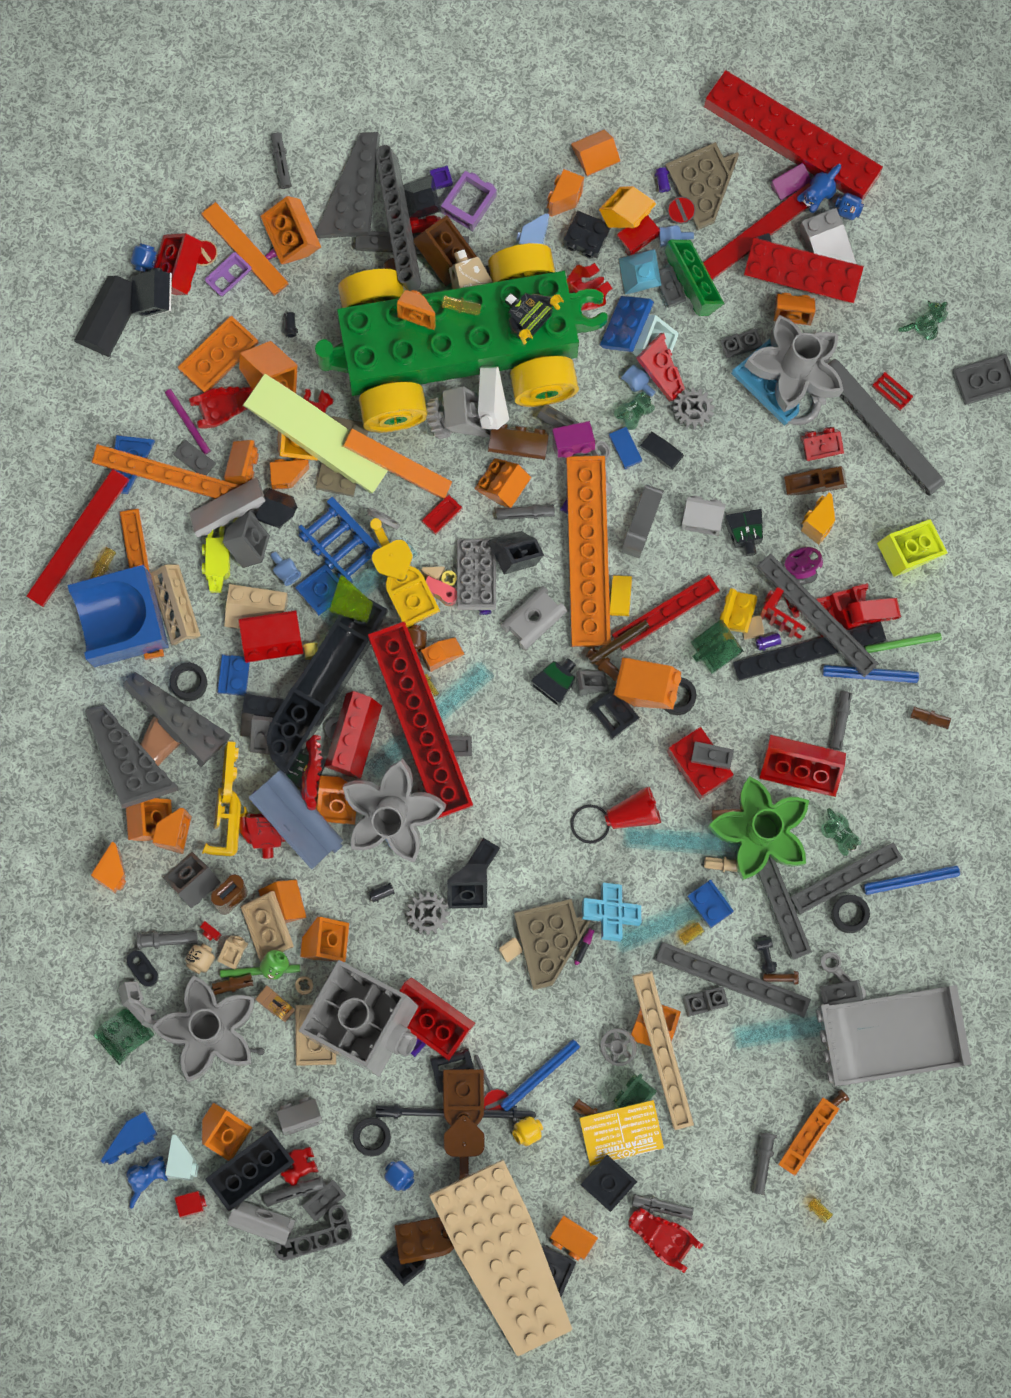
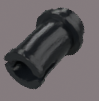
M286 312L283 314L285 325L283 333L286 337L293 338L298 333L295 313Z
M390 882L376 889L371 888L372 891L368 892L373 903H379V900L395 894Z

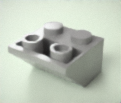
M699 496L687 497L681 529L719 536L726 504L716 499L707 501Z

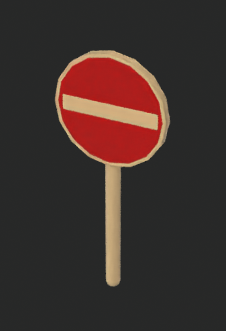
M200 240L203 242L197 265L207 266L216 260L218 250L211 241Z

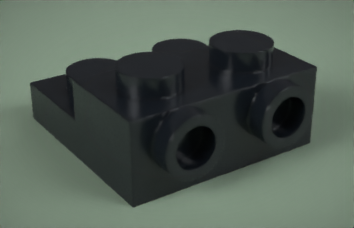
M577 210L573 222L570 224L564 237L563 245L570 251L575 252L577 250L582 252L587 258L592 259L594 257L598 259L611 228H608L605 221Z

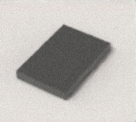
M1007 354L953 369V374L965 405L1011 392V364Z

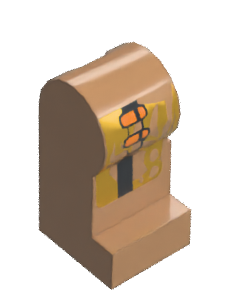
M268 986L256 998L260 1005L283 1022H286L295 1011L290 1004Z

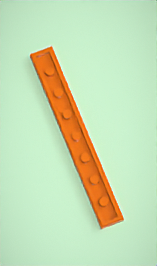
M99 444L96 445L92 463L214 499L240 486Z
M139 508L120 512L129 568L144 565L150 573ZM163 649L144 654L145 660L164 657Z

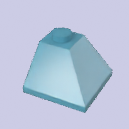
M655 249L619 259L625 294L662 285Z

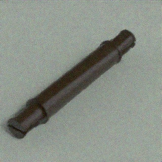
M644 620V622L634 626L600 650H597L596 653L588 658L591 665L601 659L603 660L606 656L649 628L647 621Z

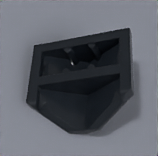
M269 488L264 495L265 502L259 507L256 518L262 523L280 529L283 524L294 516L298 507L293 496Z
M397 1244L380 1257L403 1286L426 1267V1260L400 1264Z

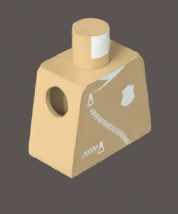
M465 250L454 253L457 264L449 268L453 289L493 283L478 257L468 260Z

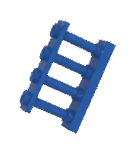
M332 496L327 501V512L307 529L299 525L298 530L300 533L298 535L305 543L308 541L312 545L311 549L317 556L321 555L325 559L324 563L330 570L334 568L338 573V579L343 584L347 582L351 586L353 580L350 576L370 560L373 552L380 547ZM337 516L341 520L340 526L318 543L312 534L332 517L335 518ZM350 530L354 534L353 539L331 557L325 548L344 531ZM358 544H363L367 548L365 550L366 553L344 571L337 562Z

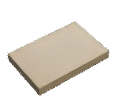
M274 891L240 906L260 962L270 950L285 952L294 947Z
M295 1005L296 1066L336 1065L335 1053L312 1042L299 1032L313 1005Z

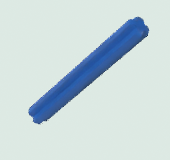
M831 665L823 667V676L908 683H918L919 673L913 671L873 669L864 678L854 667Z
M952 866L867 883L864 885V891L866 895L954 878L960 875V869L958 866Z
M575 1040L570 1041L500 1104L505 1111L510 1110L580 1048L579 1044Z

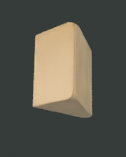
M423 567L421 569L423 577L427 578L430 576L439 581L445 572V567Z
M761 615L752 617L748 632L743 633L744 640L764 636Z
M512 938L499 948V952L506 962L511 961L523 952L516 938Z

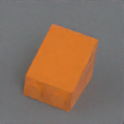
M272 341L240 353L239 369L253 390L262 376L267 374L296 393L298 365Z
M622 658L614 695L634 707L673 709L677 699V690L682 672L669 665Z

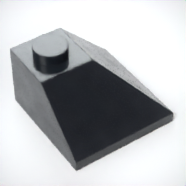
M433 176L403 185L409 218L416 217L419 219L441 212Z
M467 864L447 880L448 909L487 908V864Z

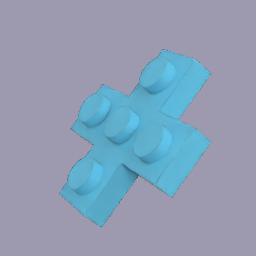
M603 883L601 885V900L589 898L582 900V919L601 921V940L621 942L623 938L622 924L640 926L642 923L641 905L622 903V885Z

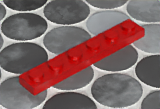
M708 575L612 634V637L615 640L634 626L644 622V620L647 621L649 628L621 646L620 649L623 652L716 595L720 590L711 576Z

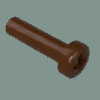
M794 971V974H763V981L794 982V985H798L799 972Z
M840 1089L838 1091L839 1095L830 1102L838 1106L843 1101L847 1103L850 1099Z

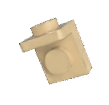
M231 935L226 940L217 961L232 969H236L248 943L240 936Z

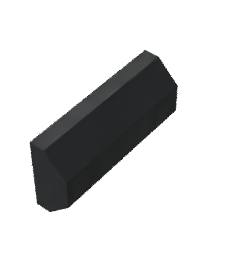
M107 276L74 339L75 343L110 357L132 315L131 281L119 276Z

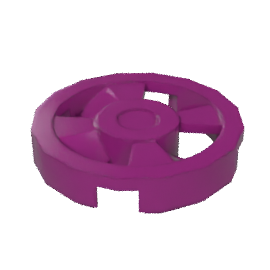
M802 547L788 555L785 560V568L795 578L804 579L815 575V570L818 567L822 568L824 560L820 551L816 548ZM816 553L818 557L811 560L809 556Z

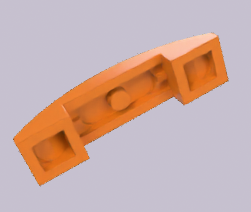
M822 1098L778 1165L795 1176L840 1108Z

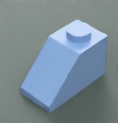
M545 213L523 226L522 233L518 232L516 243L519 245L528 243L543 244L549 222V214Z

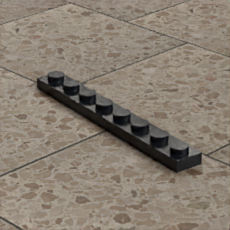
M881 621L847 630L862 647L887 640ZM825 637L735 661L733 662V667L739 682L840 653Z

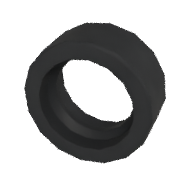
M190 662L182 663L175 667L169 679L170 687L175 696L184 701H195L202 697L208 685L203 669L197 664ZM185 671L195 672L200 678L199 687L192 693H185L177 686L178 677Z
M681 677L679 685L685 687L689 692V701L682 707L664 709L669 714L676 716L689 712L694 706L697 697L696 688L692 682Z
M857 895L841 897L833 905L831 911V919L834 925L845 933L860 931L870 918V909L867 902ZM855 903L860 907L862 918L858 924L847 925L841 921L839 910L843 904Z
M373 1117L360 1121L354 1128L352 1136L357 1150L363 1155L370 1157L379 1156L384 1153L391 1141L390 1129L386 1123ZM370 1125L379 1127L384 1135L382 1144L375 1149L364 1147L360 1141L361 1131Z

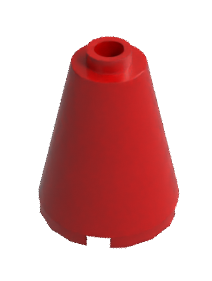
M649 786L644 787L607 810V815H605L608 827L612 826L613 829L661 823L660 813L656 808V801Z

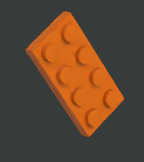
M230 316L178 366V370L205 393L211 390L239 362L241 352L254 348L259 342L233 316Z

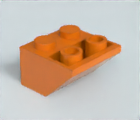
M563 169L561 175H557L554 182V191L551 190L547 198L548 204L546 208L549 209V216L553 217L576 208L583 193L585 177Z
M254 440L233 442L224 476L225 481L241 486L254 479L253 465H257L259 459L258 448L255 446Z
M495 458L474 489L497 504L511 508L532 477L519 464Z

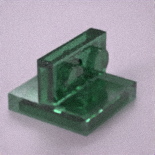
M719 620L690 642L697 651L692 657L696 662L703 661L711 674H714L744 652L723 620Z

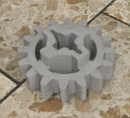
M692 387L691 392L685 389L684 395L679 393L678 399L674 401L676 406L673 407V412H677L675 419L680 418L679 424L686 423L687 429L690 425L693 426L694 430L697 425L703 428L704 422L708 424L710 422L709 417H713L714 413L712 411L715 405H710L713 399H707L708 392L701 394L702 389H699L698 392H695L694 387ZM703 404H705L706 406V413L704 412L705 410L702 408ZM681 405L685 408L684 413L681 410Z
M442 398L429 399L430 402H427L428 415L426 419L431 426V431L435 432V437H438V439L450 437V434L453 432L447 429L443 422L445 413Z
M427 892L426 897H423L420 893L419 900L413 898L414 905L409 904L408 908L411 911L407 912V916L412 917L408 920V923H414L412 929L416 930L419 928L420 935L423 931H426L427 936L430 935V931H433L436 935L438 928L444 930L442 924H448V920L445 917L450 916V912L445 911L448 908V904L442 905L444 898L438 900L436 893L433 897H430L429 892ZM430 901L433 903L431 905H425L423 902ZM416 908L420 911V916L417 920L415 918ZM439 908L441 909L442 913L440 920L436 916V912L439 910ZM425 910L428 912L430 910L432 911L431 918L429 916H427L426 918L424 917ZM432 923L434 926L426 927L422 925Z

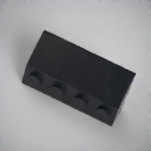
M269 1130L205 1178V1180L230 1212L295 1162L272 1130Z

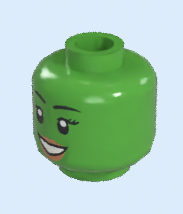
M270 950L260 962V970L267 979L275 980L281 978L289 967L287 956L278 950Z

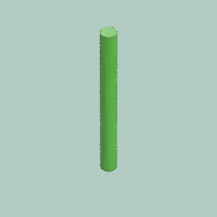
M939 632L864 646L868 653L938 641L942 640V636Z
M300 964L289 965L285 973L300 972ZM260 967L220 970L221 978L239 977L249 974L252 976L263 975Z

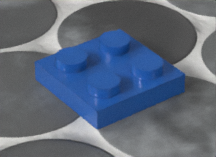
M326 564L295 587L297 592L318 616L349 593L348 589Z

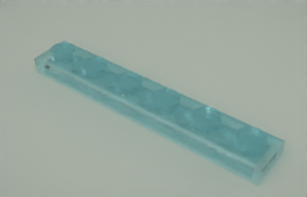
M629 827L627 828L626 848L736 857L740 847L739 843H728L712 834Z

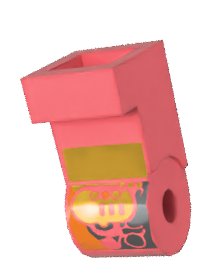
M430 576L427 577L426 583L433 597L441 600L446 606H452L456 603L457 590L454 587Z

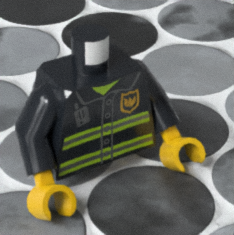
M525 293L520 300L513 294H510L504 303L511 308L508 312V325L511 334L521 339L523 344H526V340L533 339L536 332L552 316V307L559 310L560 306L558 303H564V300L558 294L550 297Z

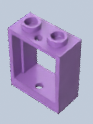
M464 171L441 205V213L473 232L496 198L497 189L490 182L485 183L480 180L475 173ZM466 181L488 194L473 217L451 204Z

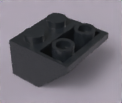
M522 531L488 541L504 575L534 567L544 556L537 539Z

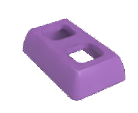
M234 252L207 276L205 281L223 297L251 271V266ZM234 264L243 270L238 277H234L229 272V269ZM220 277H224L229 282V285L224 290H221L215 284Z

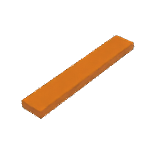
M216 202L201 213L202 217L229 247L251 266V271L274 296L289 285L287 280Z
M350 429L343 444L344 448L441 499H445L452 484V481L354 429Z

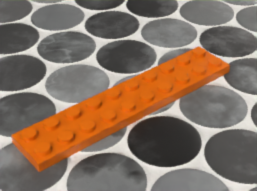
M570 456L566 460L572 647H602L611 642L605 456Z

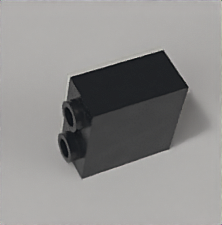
M152 268L149 272L143 271L139 275L132 276L131 314L151 317L171 311L172 273L163 272L161 268Z

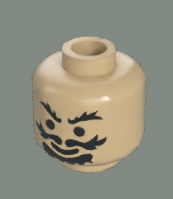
M203 943L201 946L193 945L185 957L186 967L197 974L207 972L215 959L211 953L212 948Z

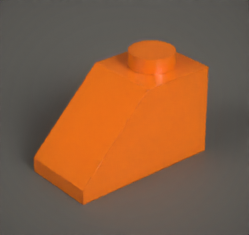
M456 637L438 641L421 650V656L430 672L465 655Z

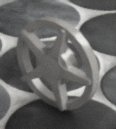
M368 508V515L380 519L383 525L387 524L396 530L399 528L400 524L391 517L374 508Z
M615 1028L605 1033L601 1040V1052L609 1063L615 1066H624L634 1059L637 1050L636 1042L628 1031ZM614 1032L615 1040L611 1043H605L607 1037ZM618 1032L626 1035L629 1039L626 1041L620 1039ZM630 1042L632 1045V1054H630L627 1051V1044ZM605 1047H609L614 1054L613 1060L608 1056ZM622 1054L629 1058L625 1062H616L618 1056Z

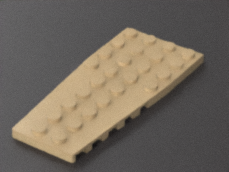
M503 1159L429 1195L455 1251L517 1356L572 1331V1326L530 1214Z

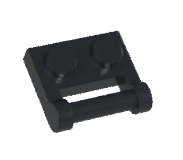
M615 688L588 709L609 732V737L612 740L640 719L629 703L614 695ZM603 705L620 725L616 729L600 710Z
M469 1048L463 1049V1052L455 1053L450 1060H447L445 1057L430 1058L439 1093L443 1092V1071L439 1072L438 1066L465 1059L466 1065L447 1070L474 1069Z

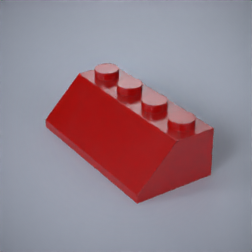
M356 691L346 693L325 762V768L361 779L381 713L382 705L372 697Z
M770 735L759 779L836 797L845 767L846 753Z
M411 977L399 990L418 1005L407 1028L422 1042L447 1060H450L476 1023Z

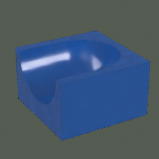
M144 565L68 585L69 593L74 600L86 644L85 658L93 667L169 648L152 577Z

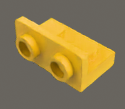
M730 588L729 593L725 597L724 610L720 614V624L726 630L747 633L758 597L753 594L740 593L734 588Z

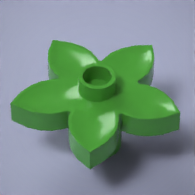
M751 776L745 781L739 795V805L742 812L732 811L724 813L707 826L722 841L740 844L736 854V866L742 881L760 872L766 865L769 856L784 866L795 867L806 864L804 847L799 838L791 833L790 830L799 825L804 819L808 810L809 800L800 797H788L773 805L767 788Z

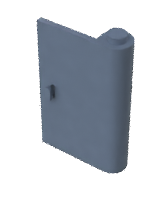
M281 770L248 797L311 870L331 851L335 854L343 847L341 844L343 839L317 809L309 810L307 808L301 791Z

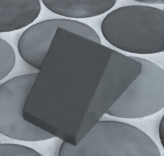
M581 670L576 672L575 678L579 696L609 691L605 672Z

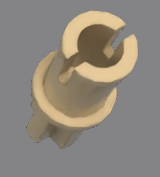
M705 857L704 868L722 870L724 873L725 871L738 872L736 860L727 859L726 857L724 859Z

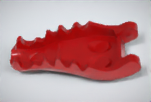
M229 386L227 389L223 387L213 388L201 395L189 398L190 405L199 406L203 417L202 420L197 421L198 428H215L247 410L248 408L243 406V404L253 391L251 386L243 388Z
M313 735L306 742L309 761L302 771L303 788L301 795L309 810H315L317 807L314 798L317 796L319 785L316 782L320 780L318 773L322 771L320 766L323 757L319 755L321 750L317 749L321 746L317 742V740H321V736Z
M642 1208L634 1211L629 1218V1227L643 1239L655 1255L665 1264L682 1273H685L688 1268L681 1262L692 1246L701 1250L704 1245L683 1226L654 1216Z

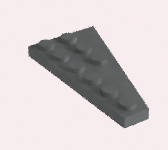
M379 132L360 133L316 230L317 238L370 236L377 173L376 150L379 148L380 143Z
M134 672L125 680L123 685L125 689L137 701L143 702L147 706L146 711L150 715L154 714L158 718V723L176 742L182 743L186 747L185 751L189 756L193 755L198 760L197 764L200 767L229 741L231 734L194 711L191 707L183 704L159 686L154 685L142 675Z
M104 704L85 710L86 717L122 809L179 791L178 786L168 778L164 770L158 767L155 760L130 736V733L119 724L116 717Z

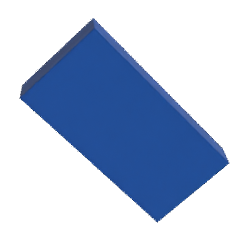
M627 427L609 434V438L624 469L642 462V458Z

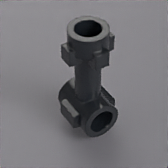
M760 936L754 941L756 950L762 951L765 963L761 965L762 970L765 971V974L776 972L777 963L772 962L769 948H773L771 936Z

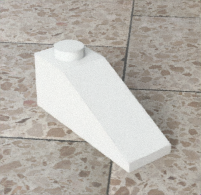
M482 366L480 368L478 413L482 429H499L510 420L498 367Z

